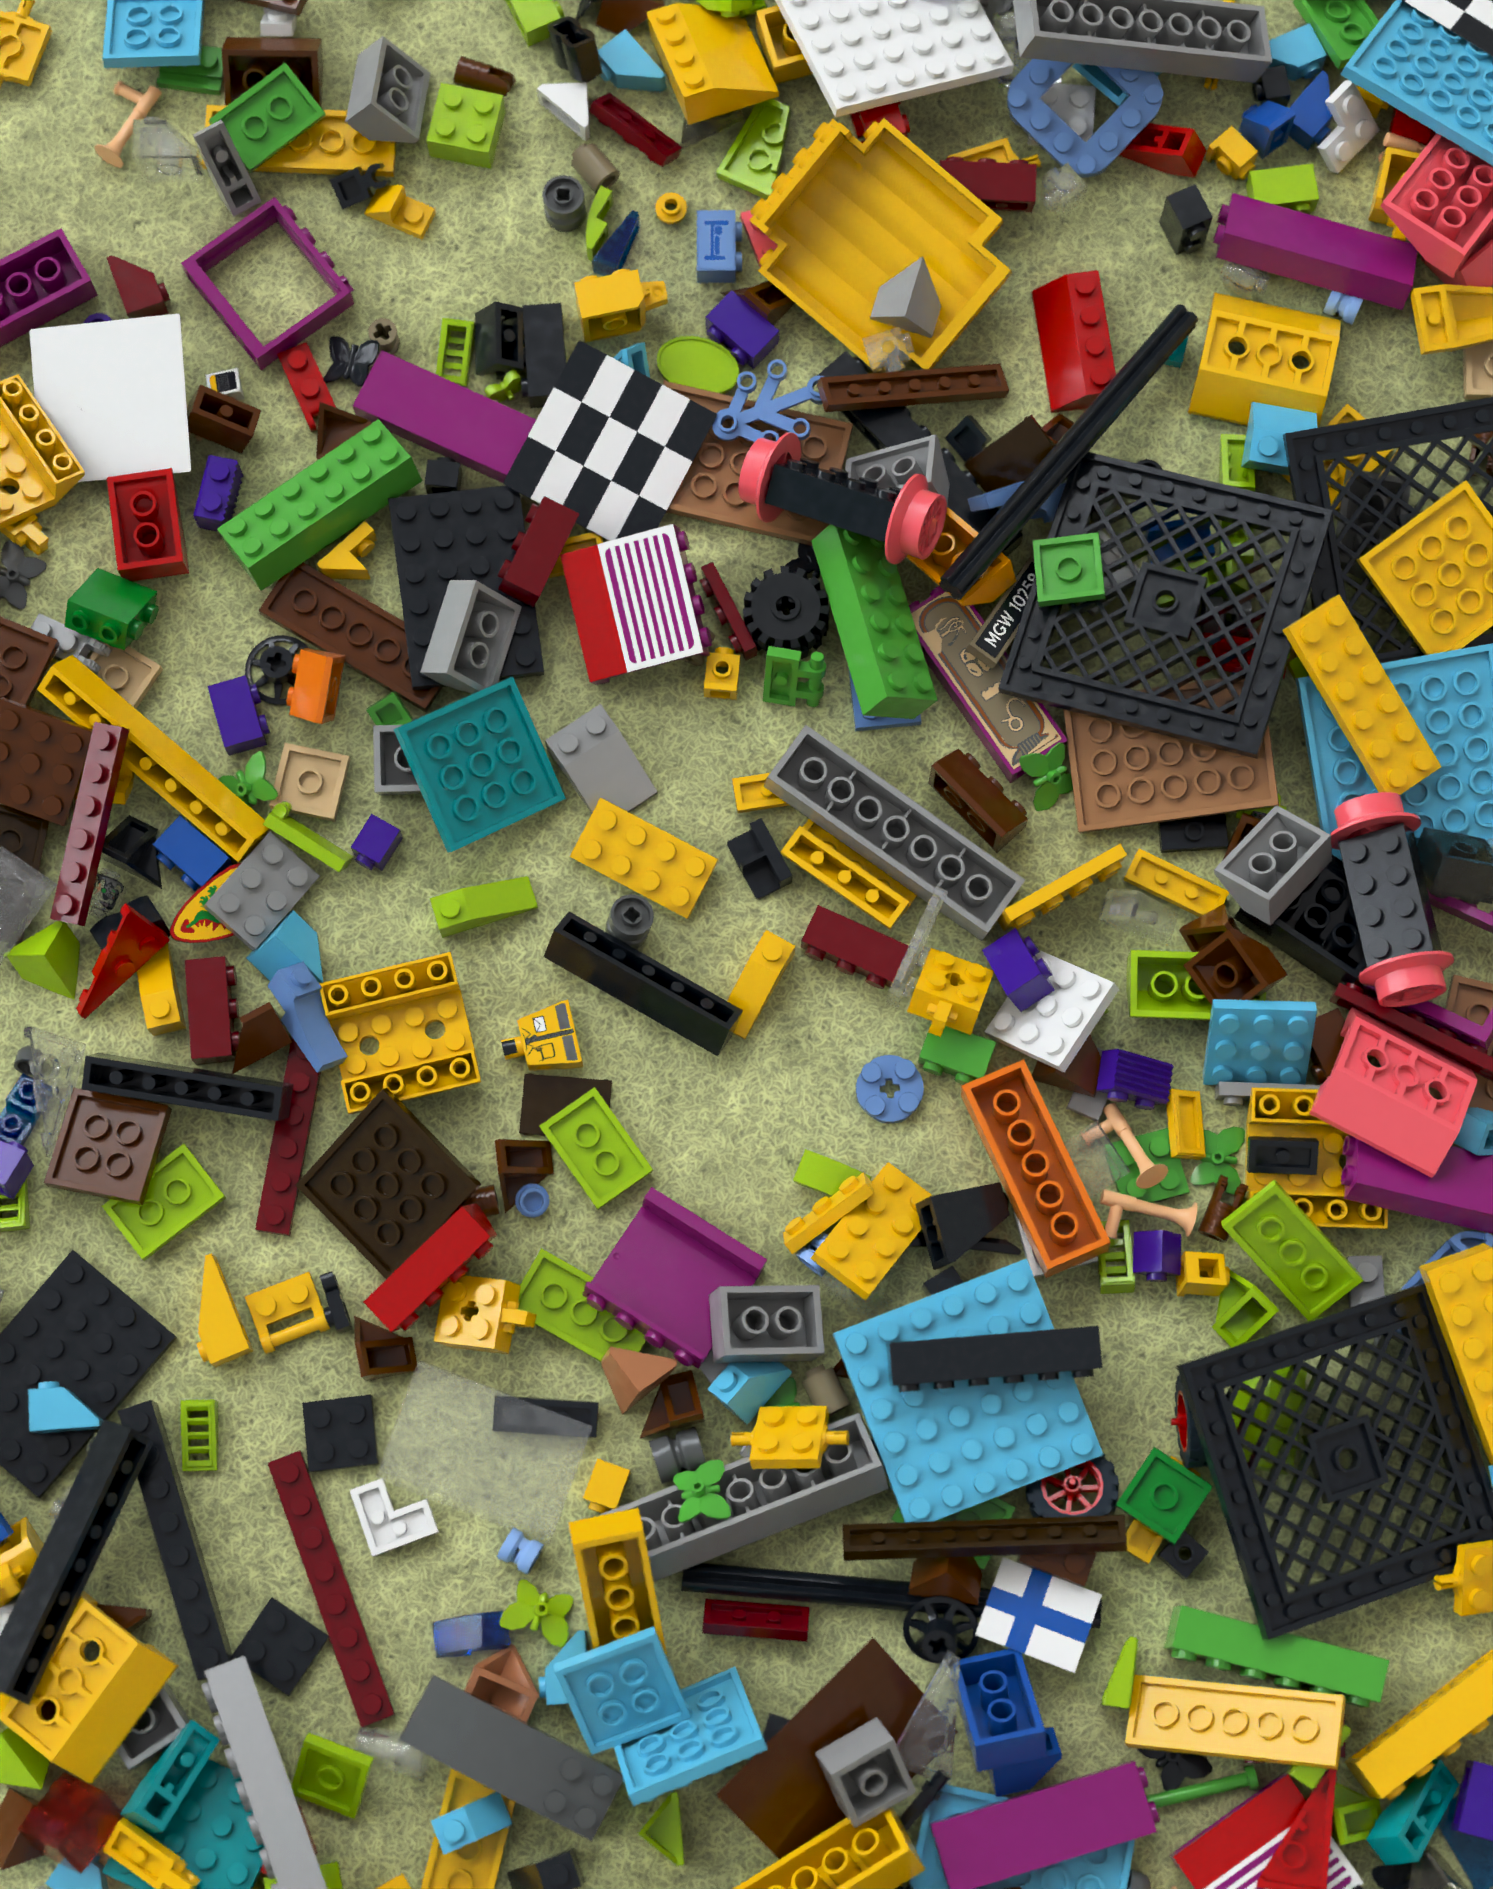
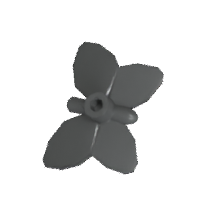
M8 540L1 550V562L6 569L0 566V575H2L0 576V599L5 597L11 605L18 609H24L27 604V592L24 586H29L31 583L29 578L37 577L46 569L47 565L38 558L25 557L24 550L16 543Z

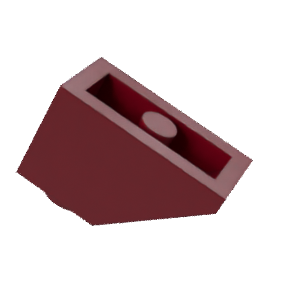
M113 255L106 257L129 319L168 314L165 302L170 301V297L164 282L158 284L153 272Z

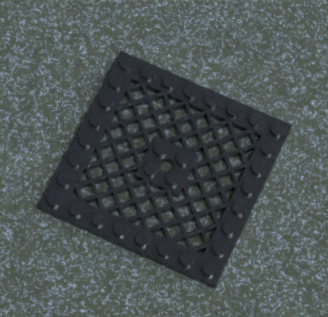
M1493 397L1283 434L1294 501L1333 510V517L1344 524V527L1336 537L1332 517L1309 591L1312 610L1332 597L1340 595L1353 618L1361 623L1359 626L1361 632L1363 633L1367 627L1380 636L1372 648L1380 663L1423 656L1424 654L1419 647L1409 648L1414 641L1410 635L1404 644L1390 635L1400 620L1390 606L1384 602L1385 600L1382 595L1378 598L1365 589L1371 581L1366 575L1359 585L1346 574L1353 564L1357 562L1356 560L1361 557L1360 554L1368 543L1373 546L1380 543L1373 536L1382 523L1395 532L1422 512L1419 510L1427 499H1430L1432 502L1440 499V497L1433 493V490L1441 479L1453 488L1465 480L1468 482L1473 474L1484 480L1487 484L1478 497L1493 517V506L1484 501L1493 487V476L1491 477L1478 467L1486 455L1493 458V435L1487 444L1474 436L1493 432ZM1462 437L1454 450L1442 442L1443 440ZM1468 441L1482 450L1473 463L1459 454ZM1430 443L1422 456L1409 447ZM1435 447L1449 455L1441 469L1427 460ZM1397 449L1390 461L1377 453ZM1403 452L1417 461L1408 475L1395 466ZM1365 454L1357 467L1345 459L1346 457ZM1370 458L1385 467L1376 481L1362 471ZM1333 460L1325 471L1323 461ZM1454 460L1468 469L1460 482L1446 473ZM1338 463L1352 473L1344 486L1329 477ZM1422 466L1436 475L1428 488L1413 479ZM1389 472L1403 480L1395 494L1381 485ZM1357 477L1371 486L1363 499L1349 491ZM1327 484L1339 492L1332 503H1330ZM1408 485L1423 494L1414 508L1400 498ZM1376 490L1390 500L1382 513L1367 504ZM1344 496L1358 506L1349 519L1335 510ZM1395 504L1408 512L1407 514L1396 516L1398 525L1387 518ZM1363 510L1377 519L1368 533L1354 523ZM1349 529L1363 538L1355 552L1341 543ZM1339 550L1350 557L1343 569L1341 568ZM1344 583L1356 590L1348 602ZM1360 595L1374 603L1366 617L1352 608ZM1379 608L1393 617L1385 630L1371 622ZM1493 633L1480 635L1463 648L1493 643ZM1385 641L1398 649L1376 654Z
M1087 452L1068 475L1048 538L1096 533L1105 528L1111 539L1100 544L1101 554L1116 547L1122 558L1109 565L1102 558L1103 577H1107L1112 588L1105 591L1106 599L1086 601L1077 607L1075 603H1068L1071 610L1059 616L1063 604L1039 607L1035 575L998 687L999 693L1258 759L1292 649L1282 630L1302 617L1331 524L1333 510ZM1122 497L1136 501L1126 506ZM1115 498L1120 509L1105 516L1100 506ZM1154 505L1166 507L1168 509L1158 513ZM1146 506L1152 517L1137 524L1132 513ZM1093 510H1095L1100 520L1089 525ZM1185 512L1199 515V517L1190 521ZM1178 514L1184 525L1169 532L1163 521ZM1126 517L1132 528L1116 535L1111 524ZM1217 520L1233 524L1222 529ZM1210 521L1216 533L1201 540L1195 529ZM1158 525L1163 536L1148 543L1142 532ZM1250 528L1262 530L1264 532L1257 536H1254ZM1242 529L1248 541L1233 547L1228 536ZM1190 533L1195 544L1180 551L1174 540ZM1282 535L1289 537L1288 544L1285 542ZM1137 536L1143 547L1127 554L1122 543ZM1275 537L1281 548L1266 555L1259 544ZM1221 540L1227 552L1213 559L1207 547ZM1169 544L1174 555L1159 562L1154 551ZM1254 548L1260 559L1245 567L1239 555ZM1201 551L1207 562L1192 570L1186 558ZM1148 554L1152 563L1143 561L1140 572H1138L1133 562ZM1283 557L1277 574L1271 563ZM1233 559L1239 570L1224 578L1218 566ZM1180 562L1184 571L1172 569L1169 567ZM1127 566L1133 577L1118 584L1112 573ZM1265 567L1271 579L1256 586L1250 574ZM1212 570L1218 582L1206 587L1208 583L1207 577L1201 575ZM1244 578L1250 590L1235 597L1229 585ZM1134 587L1129 603L1123 592ZM1273 588L1269 604H1267L1262 593ZM1223 589L1229 601L1214 608L1208 597ZM1163 595H1170L1175 599L1173 606L1167 609L1160 608L1156 602ZM1118 596L1124 607L1108 615L1102 603ZM1256 597L1262 609L1247 616L1241 604ZM1203 601L1209 612L1197 617L1201 602ZM1097 607L1103 618L1087 626L1081 614ZM1235 608L1241 620L1226 627L1220 615ZM1125 616L1124 626L1129 627V629L1119 634L1113 622ZM1076 618L1082 629L1066 636L1061 625ZM1264 618L1258 635L1252 624ZM1214 619L1220 631L1204 638L1199 627ZM1108 625L1114 637L1098 645L1092 633ZM1246 627L1253 639L1237 647L1231 635ZM1054 630H1056L1061 640L1050 645ZM1193 630L1199 642L1184 650L1179 640L1189 642ZM1146 632L1161 635L1162 637L1151 641ZM1140 634L1146 645L1130 652L1124 641ZM1087 637L1093 648L1077 656L1072 644ZM1225 638L1231 651L1216 658L1210 646ZM1172 641L1178 653L1163 661L1156 649ZM1119 645L1125 656L1109 664L1104 652ZM1066 648L1072 659L1057 667L1051 655ZM1255 648L1250 665H1248L1242 654ZM1204 650L1210 662L1195 669L1189 657ZM1151 653L1157 664L1142 672L1136 660ZM1098 656L1104 667L1088 675L1083 663ZM1237 658L1243 670L1227 677L1221 665ZM1045 659L1050 668L1042 667ZM1183 661L1189 673L1174 680L1168 668ZM1130 664L1136 676L1120 683L1115 671ZM1077 667L1082 677L1066 672ZM1216 669L1222 681L1206 688L1200 677ZM1162 672L1168 684L1153 691L1147 679ZM1109 675L1114 685L1098 680ZM1245 679L1239 697L1233 684ZM1194 680L1201 692L1185 699L1179 688ZM1141 683L1146 693L1130 688ZM1227 688L1233 701L1218 708L1212 696ZM1173 691L1179 701L1164 698L1163 696ZM1206 699L1211 709L1195 705ZM1236 709L1234 715L1227 714Z
M1425 1283L1176 1365L1263 1640L1273 1639L1434 1580L1436 1575L1450 1574L1453 1572L1457 1562L1458 1545L1493 1540V1490ZM1401 1329L1402 1334L1396 1332L1395 1330ZM1382 1335L1377 1347L1365 1341ZM1391 1338L1403 1345L1397 1359L1385 1353ZM1351 1346L1347 1357L1335 1352L1336 1350ZM1361 1349L1373 1355L1367 1369L1355 1363ZM1409 1355L1411 1358L1413 1368L1406 1365ZM1321 1356L1316 1368L1304 1362ZM1331 1359L1343 1365L1337 1380L1325 1374ZM1381 1360L1393 1366L1387 1381L1376 1375ZM1291 1366L1286 1378L1274 1372ZM1300 1369L1312 1375L1306 1390L1294 1384ZM1351 1370L1363 1377L1357 1391L1345 1385ZM1402 1372L1413 1378L1408 1392L1396 1386ZM1260 1376L1255 1389L1243 1383ZM1269 1380L1282 1386L1276 1401L1263 1394ZM1321 1381L1333 1387L1327 1402L1315 1396ZM1372 1382L1383 1388L1378 1403L1366 1397ZM1229 1387L1227 1394H1225L1224 1388ZM1239 1390L1251 1396L1245 1411L1232 1405ZM1419 1390H1421L1424 1402L1416 1398ZM1290 1391L1302 1397L1297 1412L1284 1406ZM1341 1393L1353 1398L1348 1413L1335 1407ZM1392 1394L1404 1400L1398 1414L1386 1408ZM1259 1402L1272 1408L1266 1423L1254 1417ZM1311 1403L1323 1409L1317 1424L1305 1418ZM1362 1404L1374 1410L1371 1419H1369L1368 1414L1357 1416ZM1412 1406L1424 1411L1418 1426L1407 1420ZM1232 1414L1241 1418L1237 1429ZM1280 1414L1293 1420L1287 1434L1274 1428ZM1331 1415L1343 1420V1422L1327 1427ZM1382 1416L1394 1422L1389 1436L1377 1431ZM1430 1423L1432 1424L1435 1435L1427 1431L1430 1426ZM1249 1424L1262 1430L1256 1445L1243 1439ZM1301 1425L1313 1431L1301 1436L1304 1445L1295 1440ZM1403 1427L1414 1433L1409 1448L1397 1442ZM1270 1436L1283 1442L1276 1457L1264 1451ZM1423 1439L1435 1445L1429 1460L1418 1454ZM1376 1440L1385 1444L1381 1453ZM1291 1447L1303 1453L1297 1469L1285 1462ZM1243 1448L1252 1452L1248 1463ZM1343 1449L1348 1450L1352 1456V1463L1347 1469L1343 1468L1339 1462V1454ZM1393 1450L1405 1455L1399 1470L1387 1464ZM1441 1456L1443 1458L1446 1469L1438 1465ZM1260 1458L1273 1464L1267 1479L1254 1473ZM1414 1461L1425 1467L1419 1482L1408 1476ZM1309 1465H1311L1314 1478L1306 1474ZM1281 1470L1293 1475L1287 1491L1275 1485ZM1387 1473L1395 1477L1390 1492L1378 1487L1390 1482ZM1434 1473L1446 1479L1440 1493L1429 1488ZM1302 1481L1314 1487L1308 1503L1296 1497ZM1254 1482L1263 1487L1259 1497ZM1404 1483L1416 1489L1410 1504L1398 1498ZM1452 1490L1454 1492L1456 1502L1449 1499ZM1364 1491L1359 1503L1348 1498L1351 1495ZM1271 1492L1284 1498L1277 1514L1265 1507ZM1374 1494L1386 1500L1380 1515L1368 1509ZM1425 1495L1436 1500L1430 1515L1419 1510ZM1320 1499L1323 1504L1334 1502L1329 1514L1317 1508ZM1292 1503L1304 1510L1298 1525L1286 1519ZM1343 1505L1355 1510L1349 1526L1337 1520ZM1394 1506L1406 1511L1400 1526L1389 1521ZM1445 1506L1457 1512L1451 1527L1439 1521ZM1313 1515L1325 1521L1319 1537L1307 1531ZM1264 1516L1273 1520L1270 1530H1268ZM1364 1516L1376 1522L1370 1537L1358 1531ZM1415 1517L1427 1523L1421 1538L1409 1532ZM1282 1526L1294 1532L1288 1548L1276 1542ZM1334 1527L1346 1533L1340 1548L1328 1543ZM1385 1528L1396 1533L1390 1549L1379 1543ZM1435 1529L1447 1534L1431 1540ZM1303 1538L1315 1544L1309 1560L1297 1554ZM1354 1539L1366 1544L1360 1560L1348 1554ZM1406 1539L1417 1545L1401 1551ZM1324 1549L1336 1555L1330 1571L1318 1565ZM1275 1550L1284 1555L1281 1564H1279ZM1375 1550L1386 1555L1384 1558L1370 1562ZM1293 1560L1305 1566L1299 1582L1287 1576ZM1345 1561L1356 1567L1340 1573ZM1314 1572L1325 1577L1323 1580L1309 1584ZM1286 1584L1295 1590L1288 1592Z

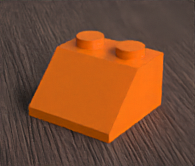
M310 648L300 649V654H295L292 664V673L296 674L294 687L290 686L286 699V705L290 706L289 715L319 724L334 721L345 655Z

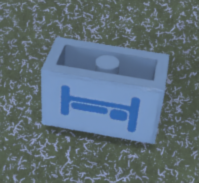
M697 210V283H736V272H742V252H736V242H742V222H735V210Z

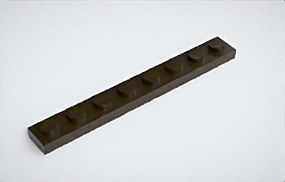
M1124 1515L843 1524L844 1561L1127 1551Z

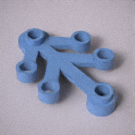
M772 360L768 364V377L755 406L742 411L749 393H752L757 387V380L752 372L744 371L740 373L737 377L738 388L729 408L722 409L716 413L717 417L712 424L715 435L724 441H732L742 437L755 442L759 438L770 436L774 437L777 441L779 436L775 431L766 430L761 432L748 426V424L760 420L786 432L796 434L799 440L808 438L811 429L806 419L797 418L793 420L778 412L809 400L815 404H822L819 392H815L813 388L818 383L820 377L825 376H814L808 381L806 387L773 399L780 382L786 378L788 371L786 364L782 360ZM775 366L783 368V372L780 375L772 373V369ZM751 378L753 383L749 387H744L741 385L742 380ZM731 419L734 421V424L731 428H724L722 426L723 421ZM802 424L806 426V431L802 434L794 431L797 425Z

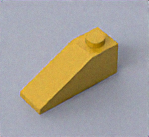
M765 930L727 1000L743 1010L734 1030V1034L743 1039H746L795 955V945L768 930Z
M167 943L137 971L146 1026L153 1036L186 1029L169 943Z
M210 1253L205 1255L198 1327L201 1342L196 1344L204 1362L209 1361L211 1365L218 1367L254 1350L217 1257Z

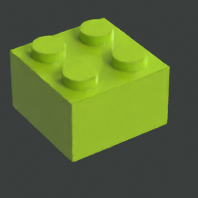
M441 83L426 139L429 157L492 169L506 113L503 95Z

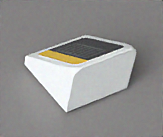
M238 368L206 375L208 388L236 400H244Z

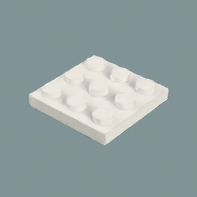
M1039 950L1040 952L1036 954L1038 960L1042 958L1050 968L1053 975L1049 977V980L1055 990L1022 1012L1007 997L985 1030V1033L989 1038L1065 1073L1119 991V988L1112 981Z

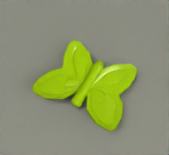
M521 1579L516 1590L517 1602L510 1604L502 1613L499 1620L500 1626L509 1630L524 1628L532 1621L530 1629L538 1631L541 1622L542 1634L552 1645L558 1647L565 1646L569 1635L568 1624L564 1616L572 1606L573 1597L569 1594H556L548 1599L546 1592L539 1595L534 1585L526 1579Z

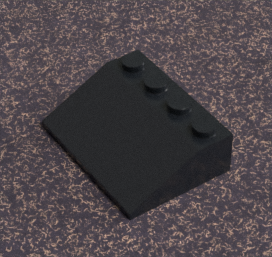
M1332 855V861L1271 925L1247 913L1241 907L1234 917L1241 924L1335 987L1339 983L1344 985L1346 983L1354 984L1359 974L1367 965L1343 862L1334 855Z

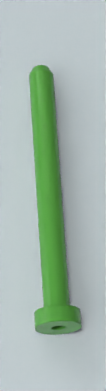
M1249 1765L1244 1767L1243 1773L1146 1797L1148 1802L1154 1801L1156 1808H1161L1243 1787H1249L1250 1791L1259 1790V1783L1254 1766Z

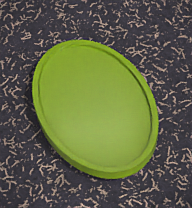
M697 336L677 337L664 343L657 353L658 369L667 382L720 394L729 392L737 384V377L740 372L736 359L725 347L712 340Z

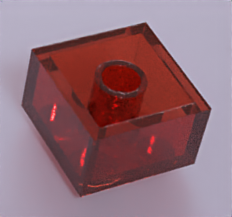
M63 1772L59 1779L51 1785L49 1791L37 1806L28 1813L18 1830L41 1854L82 1874L106 1844L118 1821L124 1817L120 1814L122 1810L104 1791Z

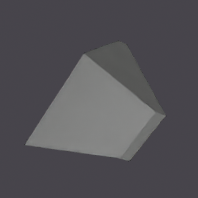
M923 256L879 287L870 319L932 338L941 304Z

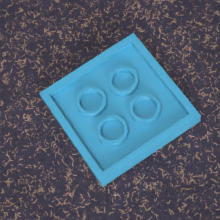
M108 0L102 57L104 68L200 65L205 0Z
M1213 999L1203 1068V1085H1217L1218 1082L1305 1085L1317 1014L1316 1002Z
M654 1626L553 1664L555 1674L591 1755L691 1718L689 1707Z

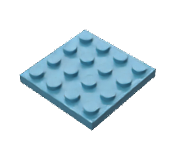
M736 1667L681 1689L689 1707L691 1718L614 1747L633 1806L643 1802H651L661 1794L676 1788L686 1787L694 1780L709 1774L719 1773L727 1766L742 1760L752 1759L756 1754L768 1750Z

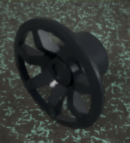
M286 635L269 637L257 644L250 652L245 665V675L250 685L256 684L257 688H260L269 682L274 683L275 698L266 696L259 691L262 701L274 705H286L287 698H281L283 683L288 682L294 687L295 677L292 673L293 658L299 648H308L299 639ZM287 642L293 645L287 650L284 647L275 646L274 643ZM269 645V648L262 653L260 660L255 659L259 651ZM252 664L261 668L264 673L255 683L251 676Z
M941 1595L931 1596L918 1601L909 1609L904 1619L903 1634L907 1645L918 1657L935 1664H951V1661L966 1658L972 1653L979 1640V1636L975 1635L979 1623L972 1610L958 1599ZM933 1603L950 1604L943 1618L938 1617L937 1611L932 1605ZM925 1606L929 1622L926 1623L920 1619H912L914 1614ZM956 1609L962 1610L970 1621H961L953 1624L952 1620ZM910 1626L923 1633V1636L916 1643L910 1634ZM973 1629V1637L967 1645L958 1635ZM956 1648L962 1650L961 1652L955 1654Z

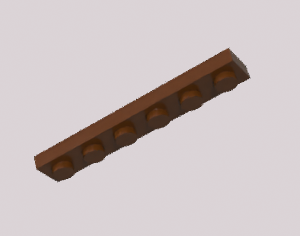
M1001 364L820 377L817 383L825 412L1005 398L1009 392Z

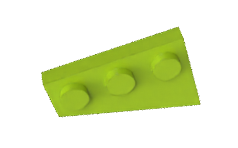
M774 99L757 103L716 171L717 178L763 199H767L774 191L771 186L779 175L791 116L790 106Z

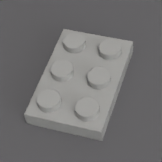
M269 832L202 907L254 951L320 875L272 832Z

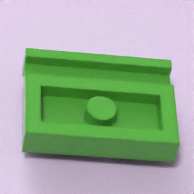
M202 45L200 65L160 66L159 78H157L158 87L221 96L223 83L222 48Z

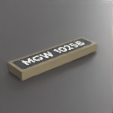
M1031 557L1028 558L1015 577L1017 582L1005 591L965 649L991 669L994 668L1016 636L1035 578L1034 559Z

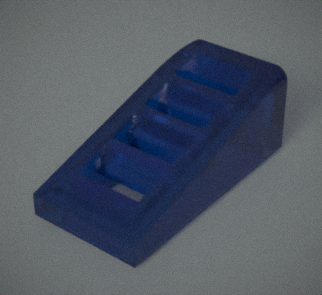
M632 210L595 255L592 260L594 273L607 276L612 275L616 270L623 269L640 229V218L637 211Z

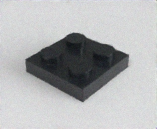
M371 1394L302 1403L308 1470L310 1473L379 1464L373 1398Z
M271 1597L232 1654V1657L236 1659L245 1655L250 1670L290 1696L328 1641L329 1635Z

